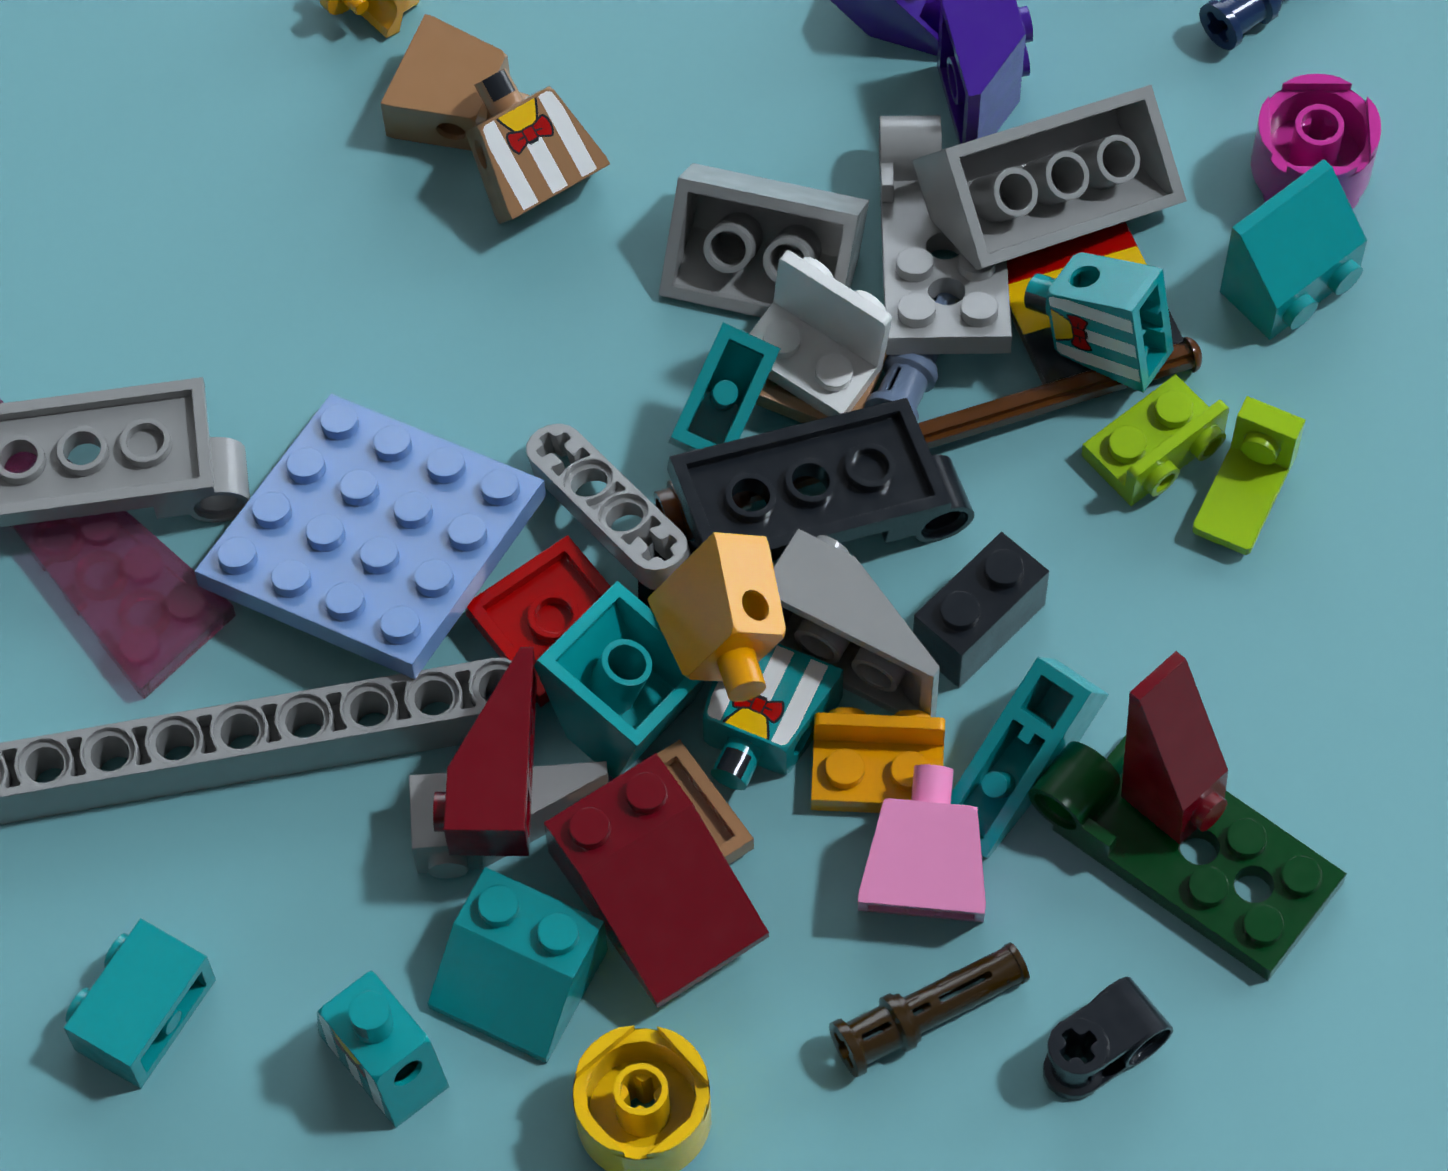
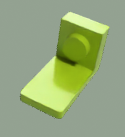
M1246 396L1236 418L1231 446L1194 520L1192 531L1195 535L1244 555L1251 553L1297 457L1306 419Z

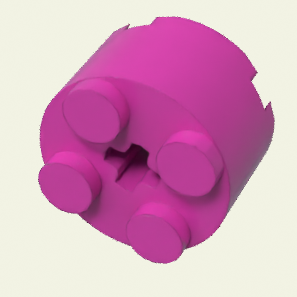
M1305 74L1293 77L1284 82L1282 89L1276 92L1270 99L1268 96L1260 109L1251 154V171L1257 186L1263 193L1264 202L1268 201L1324 159L1333 167L1352 209L1355 208L1369 184L1381 137L1380 115L1375 104L1368 96L1365 101L1351 90L1352 84L1350 82L1328 74Z

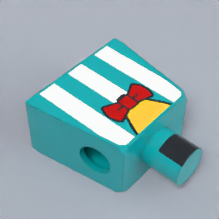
M1080 252L1072 256L1056 279L1037 273L1027 285L1024 305L1029 310L1049 316L1054 348L1060 355L1134 390L1144 393L1174 351L1162 268Z
M778 643L759 661L766 683L765 691L759 696L746 701H731L727 696L723 681H712L702 720L704 741L709 746L721 750L711 770L713 778L731 789L745 790L757 765L780 775L788 774L814 740V714L818 712L828 713L830 710L838 707L843 697V669Z
M372 970L365 973L317 1011L318 1033L395 1128L449 1088L430 1039ZM412 1064L416 1067L408 1077L394 1082L397 1073L405 1065Z

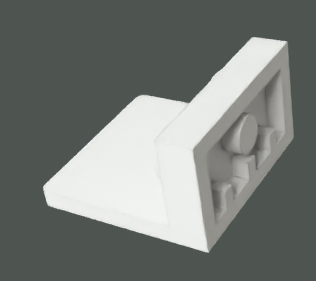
M786 250L778 263L773 303L749 334L781 348L767 378L830 417L850 412L881 371L892 316L875 296L863 290L853 291L834 279L829 269L818 260L811 257L801 258L793 252Z

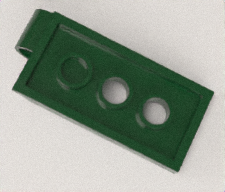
M1126 735L1107 759L1083 743L1069 742L1028 793L1035 809L1053 824L1052 830L1269 981L1343 885L1347 873L1228 791L1225 793L1227 806L1218 821L1206 831L1202 832L1197 828L1179 845L1121 797ZM1189 839H1204L1215 848L1217 857L1208 864H1193L1184 858L1180 846ZM1256 876L1268 884L1271 896L1259 903L1248 902L1237 894L1234 884L1242 877Z

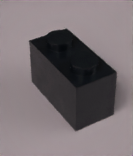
M1002 531L914 615L913 632L940 666V673L958 688L970 679L1045 605L1049 570Z

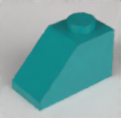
M723 322L668 443L689 452L740 439L781 348Z

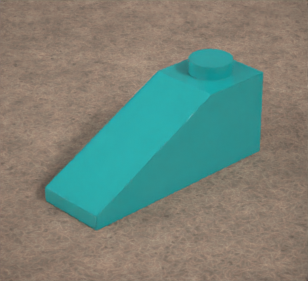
M1036 658L952 790L951 804L970 805L978 809L981 853L985 858H989L1032 804L1028 796L1030 789L1069 742H1079L1109 696L1108 693L1056 659Z

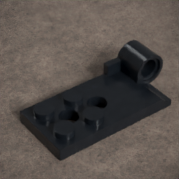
M907 398L669 456L667 466L668 474L697 548L713 532L766 536L772 561L780 559L798 529L814 537L825 535L840 543L878 533L882 534L885 543L915 536L921 542H936L961 532L974 519V511L952 460L946 455H931ZM811 476L821 481L826 491L818 496H807L800 493L792 482L798 477ZM742 491H751L760 495L765 500L766 506L758 511H746L738 507L732 497Z

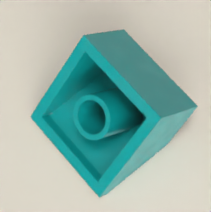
M1321 160L1234 225L1231 230L1220 293L1269 340L1288 326L1292 330L1302 326L1314 314L1318 303L1333 292L1336 295H1341L1348 291L1358 281L1363 272L1361 263L1367 239L1333 167L1326 160Z
M618 581L534 665L566 737L594 762L606 761L608 774L614 779L623 774L694 701L705 683L704 680H690L682 675L652 610Z
M485 867L453 923L427 1003L428 1008L547 1064L608 951L605 923L594 916Z

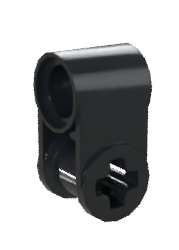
M1131 977L1118 979L1102 990L1089 1004L1058 1023L1051 1031L1047 1043L1048 1053L1043 1063L1044 1080L1049 1089L1057 1096L1068 1100L1086 1098L1129 1067L1140 1064L1157 1052L1171 1037L1173 1027ZM1065 1054L1071 1058L1069 1061L1064 1059ZM1085 1057L1088 1060L1085 1064L1080 1058Z

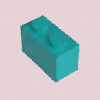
M140 918L129 935L123 933L113 942L104 960L105 969L92 988H83L72 1000L65 1017L67 1023L63 1028L75 1051L141 1089L210 990L216 978L206 955Z

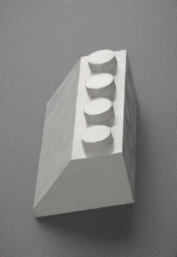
M1152 85L912 160L930 219L976 270L1187 201Z

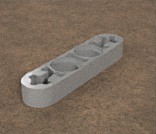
M552 424L538 429L530 436L526 444V453L534 476L544 480L545 488L641 584L649 589L656 590L691 555L688 541L683 532L576 429L565 424ZM554 453L561 457L567 455L570 466L565 469L563 462ZM590 481H602L607 484L600 493L594 496L584 497L575 494L578 488ZM636 515L642 518L635 528L628 531H615L611 529L612 524L623 516ZM653 543L655 550L667 560L663 561L659 557L651 559L648 546Z

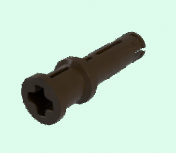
M1009 942L1001 949L959 970L953 971L905 997L898 993L894 995L891 993L879 998L878 1007L848 1022L837 1019L829 1023L833 1043L850 1073L854 1077H859L867 1073L868 1064L899 1048L905 1052L916 1048L917 1043L921 1042V1034L965 1011L973 1009L975 1006L1018 984L1030 980L1029 971L1019 950L1014 944ZM980 979L985 980L945 1001H940ZM919 1010H923V1012L914 1016L913 1013ZM881 1030L883 1031V1032H881V1033H879V1034H877V1035H875V1036H873V1037H871V1038H869V1039H867V1040H863L864 1038H866V1037H868V1036H870V1035H872V1034H874V1033H876V1032H878V1031H881Z

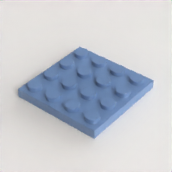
M330 394L195 569L197 583L203 589L412 679H416L546 497L545 482L543 479Z

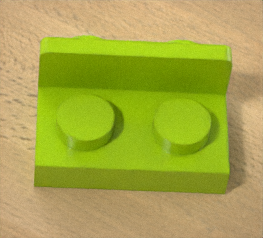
M1175 374L1083 443L1081 456L1132 507L1147 494L1155 497L1166 491L1177 479L1181 468L1195 458L1199 461L1206 460L1221 447L1226 439L1225 429L1230 408L1221 399L1209 407Z

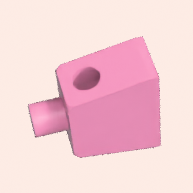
M929 764L915 765L911 800L884 799L859 889L858 911L984 922L986 899L978 809L970 805L951 804L954 772L952 768Z

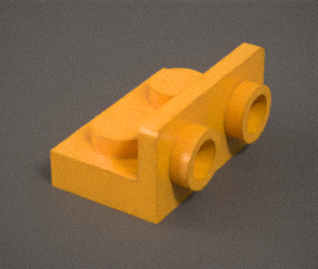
M839 707L830 710L828 713H815L811 810L880 813L884 799L911 800L914 766L921 764L943 766L945 719L931 717L930 714L920 710H902L894 715H872L853 707Z

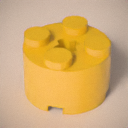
M635 1025L618 1027L595 1040L579 1060L572 1094L576 1125L583 1147L600 1167L606 1171H680L699 1154L707 1140L712 1125L710 1085L704 1061L699 1052L687 1039L672 1030L657 1027V1030L648 1028L635 1029ZM637 1098L640 1102L646 1104L654 1099V1104L648 1108H644L641 1105L633 1108L630 1101Z

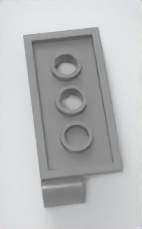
M880 116L879 180L884 307L892 316L886 355H905L911 353H1011L1012 331L1007 261L976 270L930 219L912 160L942 150L941 116ZM937 250H950L958 254V256L944 260L933 257L931 253ZM944 292L952 294L961 301L951 305H942L936 303L933 298Z
M203 377L0 404V527L154 507L157 519L190 514L193 518L204 522H226L234 520L250 499L244 445L231 438L210 437ZM81 444H94L101 448L97 458L88 464L76 465L67 460L69 453ZM30 452L37 456L34 466L25 472L12 473L4 469L7 460L16 453Z

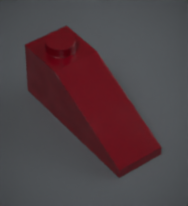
M533 647L519 648L447 767L446 792L435 791L434 832L445 833L448 852L451 856H529L537 671L534 667L536 662Z
M1175 651L1129 693L1121 797L1180 845L1197 828L1202 832L1211 828L1225 811L1227 806L1225 793L1228 768L1185 657Z

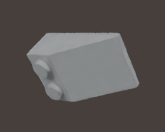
M798 529L774 567L786 626L784 638L779 644L843 669L844 689L893 714L902 710H920L930 714L931 717H936L940 666L856 557L850 555L849 551L840 542L825 535L814 537Z

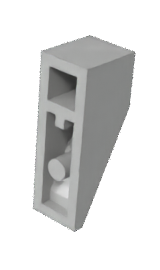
M606 761L533 766L530 843L546 835L545 821L609 782ZM447 773L409 775L411 841L418 873H429L437 878H456L465 875L468 870L484 869L506 857L449 855L445 833L434 832L433 828L435 791L446 792Z

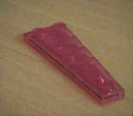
M30 452L16 453L7 460L4 469L12 473L25 472L34 466L37 456ZM127 511L10 526L13 527L29 548L31 555L40 567L49 574L63 592L65 599L77 615H80L93 631L100 645L133 688L144 699L236 616L233 604L226 598L199 587L194 570Z

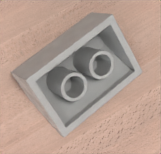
M692 163L678 177L659 295L762 317L773 303L778 263L786 250L793 252L801 258L811 257L818 260L829 269L834 279L850 288L859 259L869 200Z

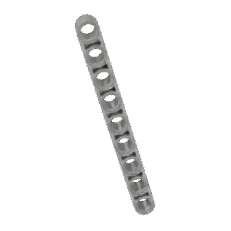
M490 658L421 670L416 679L403 674L2 742L0 743V825L461 745L487 703L486 698L493 693L510 665L511 660L506 658ZM434 702H444L450 705L449 709L439 715L422 713V710L427 705ZM371 713H380L386 716L380 724L375 726L357 724L362 717ZM307 724L322 726L319 732L308 738L294 736L295 731L301 726ZM243 735L257 737L256 741L249 747L243 749L229 747L231 742L237 737ZM189 746L193 748L185 758L179 760L165 759L167 753L176 747ZM124 757L128 759L120 769L115 771L100 770L103 764L112 758ZM51 768L62 769L61 774L55 780L47 783L36 782L38 776L44 771Z

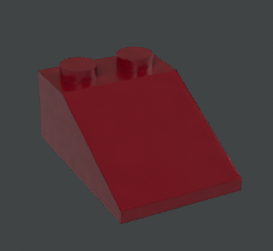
M657 753L544 822L549 854L590 913L604 921L607 937L657 1008L769 938V931L695 806Z

